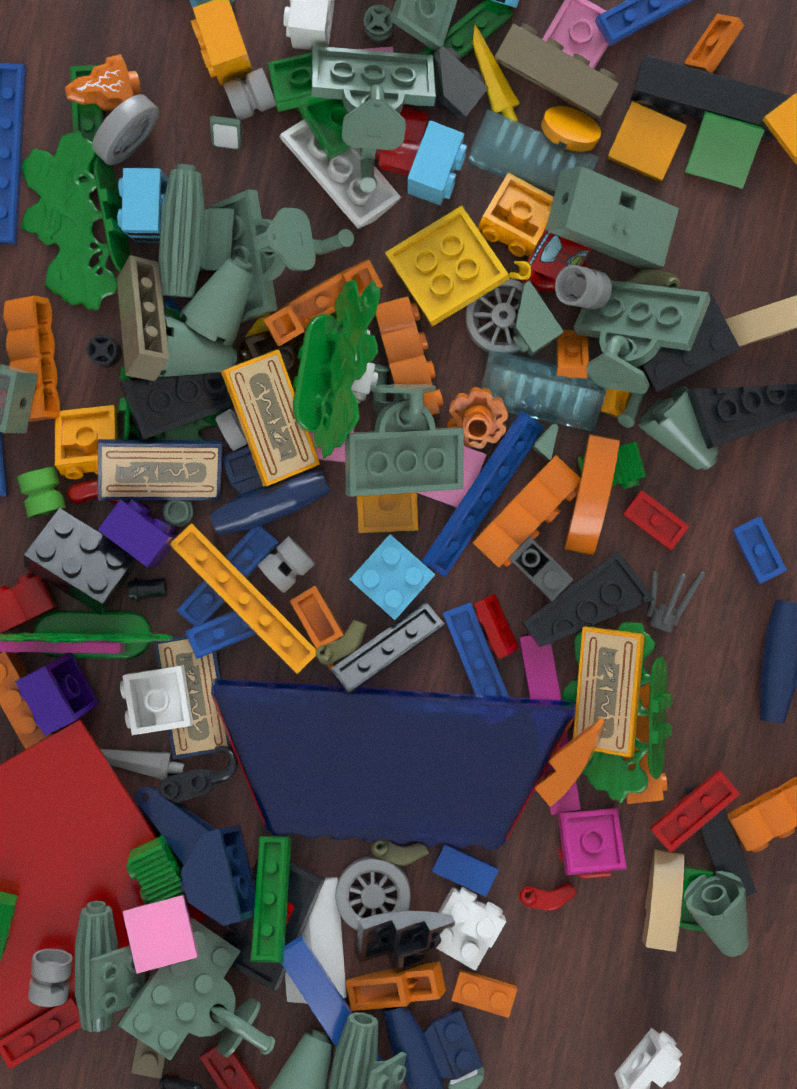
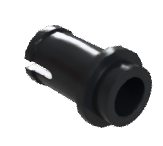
M134 578L133 582H128L129 599H135L136 602H140V599L166 597L167 587L165 578L138 581V578Z

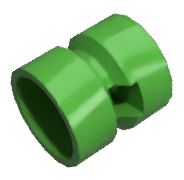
M55 467L39 469L17 476L21 494L28 495V498L24 501L28 518L53 514L59 508L62 510L66 509L63 495L55 490L60 484Z

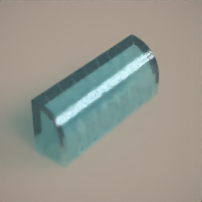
M487 110L467 162L503 178L509 172L554 197L561 170L583 166L594 171L599 157L587 152L570 151L565 148L567 145L559 141L558 144H555L545 134Z
M494 350L489 351L481 389L488 388L492 391V398L501 397L504 400L509 413L519 415L523 411L535 419L594 432L606 395V388L594 383L589 374L587 379L556 376L555 364Z

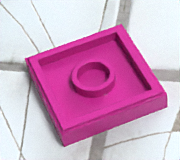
M618 808L558 814L565 875L627 869Z

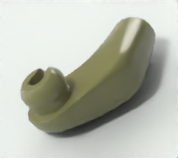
M652 268L641 269L623 281L680 289V281L675 274Z
M353 620L341 639L319 646L316 651L318 660L324 665H331L344 660L360 648L367 625Z
M378 838L371 845L372 854L376 858L399 866H408L430 854L424 840L409 846H399L384 838Z

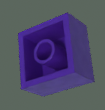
M132 499L130 502L120 500L98 529V531L146 567L159 566L172 548L169 544L177 537L173 533L176 529L163 519L152 518L149 515L152 510L137 500L135 502Z
M66 653L15 681L19 688L20 696L27 702L33 713L36 725L41 728L45 736L74 722L100 704L73 653Z

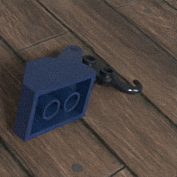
M216 746V752H223L228 757L229 763L225 769L215 771L201 768L167 777L161 782L159 788L155 786L141 787L136 793V801L183 863L184 867L181 870L182 878L180 884L183 894L187 896L188 903L225 926L254 917L256 890L241 826L235 825L216 829L179 803L209 794L220 783L231 779L236 773L238 760L235 752L227 746Z

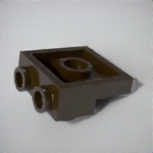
M270 331L245 339L240 345L241 350L238 351L240 363L271 351L279 350L293 387L294 377L298 376L300 359H298L299 348L303 346L305 334L303 332L280 346L276 344Z

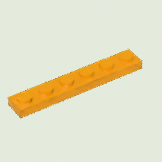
M192 523L169 544L296 674L316 656L317 650Z

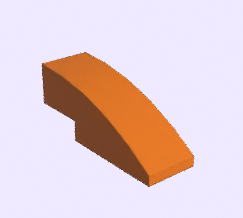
M316 586L290 600L316 649L321 645L337 641L344 636L345 632ZM339 662L327 665L329 670Z
M599 718L560 748L548 761L554 769L540 780L535 790L550 807L564 796L592 758L603 731L605 721L602 718Z
M440 961L424 963L396 973L393 968L345 981L351 1011L408 1006L410 1002L438 1000L446 992Z

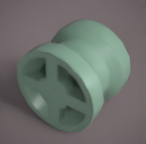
M373 5L368 8L364 15L365 34L371 41L376 43L389 40L394 31V23L389 21L392 12L384 5Z

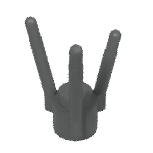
M653 571L650 594L655 600L649 602L646 616L651 617L649 625L672 633L674 625L678 626L681 615L705 577V572L701 571L678 609L674 607L686 575L684 573L680 575L668 605L659 603L658 608H656L658 572Z

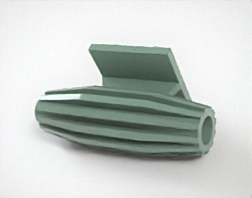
M177 164V169L170 170L162 204L159 266L162 295L167 297L193 298L199 271H217L228 258L231 259L234 209H205L202 174L195 171L196 166L188 164Z
M92 901L85 908L81 909L75 940V996L83 1030L100 1032L112 1026L114 1012L132 1005L145 985V972L136 974L130 945L118 949L112 908L106 906V903L103 901Z
M363 1012L349 1014L335 1050L328 1089H400V1085L406 1075V1067L404 1065L407 1054L400 1052L387 1061H377L378 1021L373 1015Z

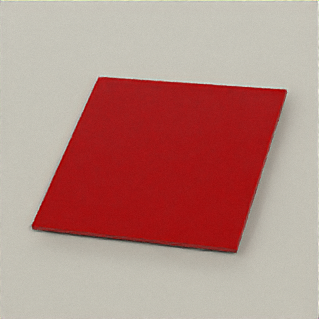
M80 718L0 764V891L18 895L6 950L0 962V1037L52 1008L35 1005L28 999L29 982L32 978V957L37 951L60 949L72 955V970L68 978L70 981L68 998L75 995V940L82 908H85L92 901H103L106 903V906L112 908L118 949L130 945L123 911L146 905L140 894L142 886H140L137 878L133 880L130 877L126 863L133 848L153 841L157 837ZM186 898L190 917L199 923L207 919V915L188 903Z

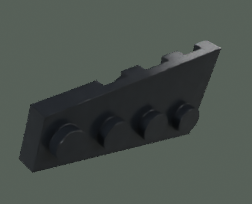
M221 372L157 378L155 381L145 379L119 382L141 440L234 407Z
M797 384L757 387L742 386L737 388L717 387L714 389L697 388L687 391L707 449L797 417Z
M618 551L521 624L536 644L542 647L582 630V627L595 625L655 599Z

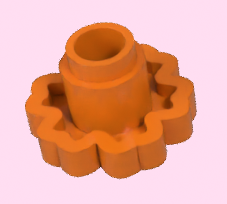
M473 387L469 391V395L459 393L455 400L450 403L449 412L451 416L448 418V428H464V445L466 447L483 449L487 441L497 443L501 436L506 433V423L504 421L508 418V409L501 397L492 398V391L490 389Z

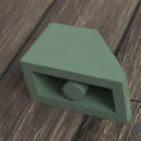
M528 281L524 284L521 292L514 328L516 336L513 339L521 352L527 351L532 356L559 338L564 331L532 283Z

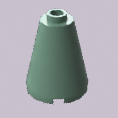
M236 256L235 260L228 258L182 308L179 317H188L185 323L208 339L216 341L217 337L226 339L223 345L232 346L237 337L255 273L251 270L252 264Z
M165 316L169 361L158 377L220 373L222 370L235 365L237 352L233 349V345H223L225 340L217 337L216 341L210 340L196 332L186 323L170 316Z
M686 386L676 387L669 391L672 397L664 401L659 398L644 412L639 419L641 423L638 426L642 431L694 469L703 468V470H707L717 462L719 449L717 446L710 449L706 448L687 392L689 389Z
M716 871V876L708 878L705 874L699 876L690 883L685 891L684 897L688 912L722 954L730 957L741 955L749 946L746 890L741 879L733 873Z
M313 1029L312 1033L305 1032L269 1089H327L333 1043L329 1041V1035L317 1029Z

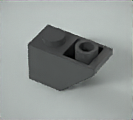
M443 46L432 55L436 100L459 120L469 114L489 87L483 83L484 78L479 72L472 68L468 69L460 62L462 58L455 50L451 48L446 49Z
M531 537L509 557L510 561L551 601L574 580Z

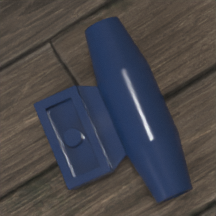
M248 446L222 456V462L230 483L241 495L211 512L210 518L218 535L252 529L297 512L330 493L331 490L322 469L293 475L272 485L263 486Z
M775 600L765 631L758 681L760 720L785 723L794 691L797 689V602Z
M408 1006L383 1009L393 1055L395 1056L400 1052L407 1054L404 1065L406 1067L404 1083L407 1089H444L442 1078L458 1079L483 1067L459 1008L431 1020V1023L424 1031Z

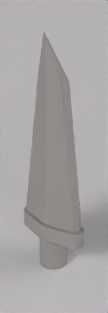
M100 749L110 765L159 778L160 780L169 777V773L181 774L185 771V763L171 761V752Z

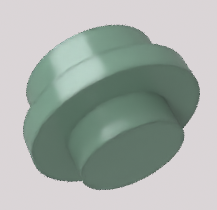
M168 500L163 508L165 520L177 527L188 524L194 513L193 506L189 500Z

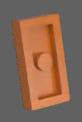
M716 14L685 60L684 65L713 73L744 27L739 17Z
M562 329L564 331L563 334L556 339V376L587 379L588 372L586 367L589 363L588 336L577 335L575 330Z
M459 969L451 1001L509 1018L518 989L516 985Z

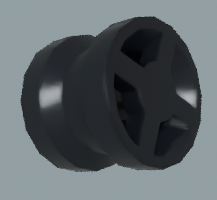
M97 335L90 339L87 344L88 357L101 367H112L120 360V346L106 335Z

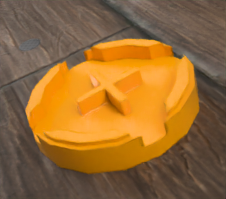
M566 106L550 107L545 111L541 128L551 142L558 144L560 141L567 144L566 149L577 152L592 150L596 143H598L601 137V129L598 123L589 115Z

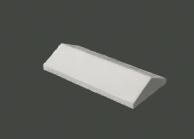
M305 120L300 121L281 133V140L358 229L376 221L400 200L401 196L375 166L374 178L377 181L376 189L371 193L363 192L360 189V148L352 147L329 160Z
M338 877L325 878V882L301 936L304 937L341 996L346 998L341 915L335 900ZM286 971L287 1002L308 1004Z

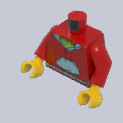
M549 204V206H548V211H549V212H550L551 206H552V205H550V204ZM545 231L527 262L514 261V264L519 266V274L510 272L509 277L521 280L524 284L530 281L537 292H556V278L565 267L579 265L595 269L584 262L591 249Z

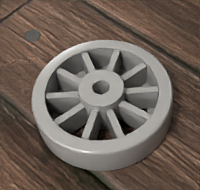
M143 94L134 95L126 99L107 116L97 130L93 139V151L108 165H115L126 160L144 144L153 132L159 119V108Z
M510 279L467 305L465 312L467 332L472 341L483 351L501 356L521 351L514 339L511 340L509 328L511 327L514 330V321L517 318L515 312L519 308V304L512 307L510 303L513 297L520 302L523 283ZM500 294L509 295L506 303H502ZM495 296L497 305L494 306L487 299ZM484 305L492 313H484L479 311L481 306ZM478 318L490 319V322L480 328ZM493 326L496 330L492 339H490L483 332ZM499 330L504 331L506 342L495 341Z
M370 855L356 859L344 869L337 883L335 900L343 920L350 927L358 930L359 919H363L361 916L367 908L372 909V916L376 915V908H380L383 913L390 912L384 902L395 904L392 912L408 911L411 889L407 875L399 865ZM370 872L371 881L367 882L363 874ZM375 872L383 874L379 881L375 880ZM389 878L393 884L384 887L383 884ZM358 879L363 887L353 885V882ZM395 890L397 891V897H393L386 894ZM349 891L361 894L349 899ZM362 902L363 905L356 914L351 906Z

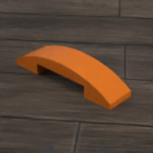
M367 259L334 275L278 308V311L266 316L263 320L276 344L280 346L305 332L304 329L307 328L308 323L313 317L320 314L330 315L334 313L335 300L343 290L345 282L356 280L359 296H361L365 287L373 280L376 283V287L382 288L383 285L370 260Z
M589 434L583 460L582 475L564 550L594 555L612 487L620 444L618 439Z

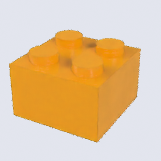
M213 0L193 7L196 19L191 20V24L211 78L217 76L220 86H222L223 83L236 78L243 79L246 77V74L253 72L230 1Z

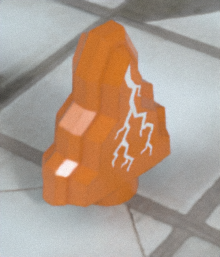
M121 54L107 57L105 64L95 66L89 76L78 77L64 88L67 100L82 105L96 104L103 111H113L126 99L141 94L138 74L136 71L128 72Z

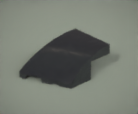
M428 911L389 912L359 919L355 955L359 963L387 954L396 973L411 969L426 962L431 952L441 943L440 934L445 928L453 927L455 920L452 915Z

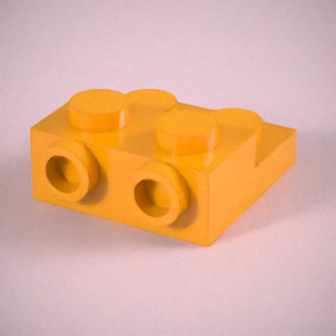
M508 172L482 216L478 230L482 231V235L486 240L490 242L500 241L508 245V249L513 255L518 257L526 255L530 257L545 232L550 214L548 206L549 204L552 205L554 197Z
M115 405L60 411L59 417L55 418V466L61 475H65L68 479H80L83 477V473L95 472L98 475V439H119L117 409Z

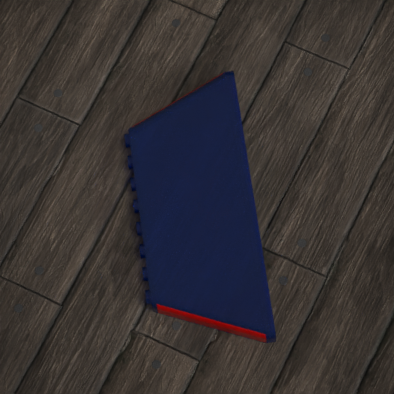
M213 679L211 682V696L265 828L271 831V834L274 836H287L289 833L301 834L304 838H317L319 835H327L335 840H347L349 837H358L365 842L390 839L391 842L396 844L421 841V844L426 846L451 843L453 847L457 848L481 845L482 848L488 850L499 849L500 845L506 843L531 798L536 785L549 765L548 761L557 751L576 714V703L569 700L359 688L348 696L341 686Z

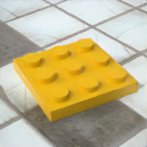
M463 206L458 207L385 252L387 259L432 327L510 280L509 274Z

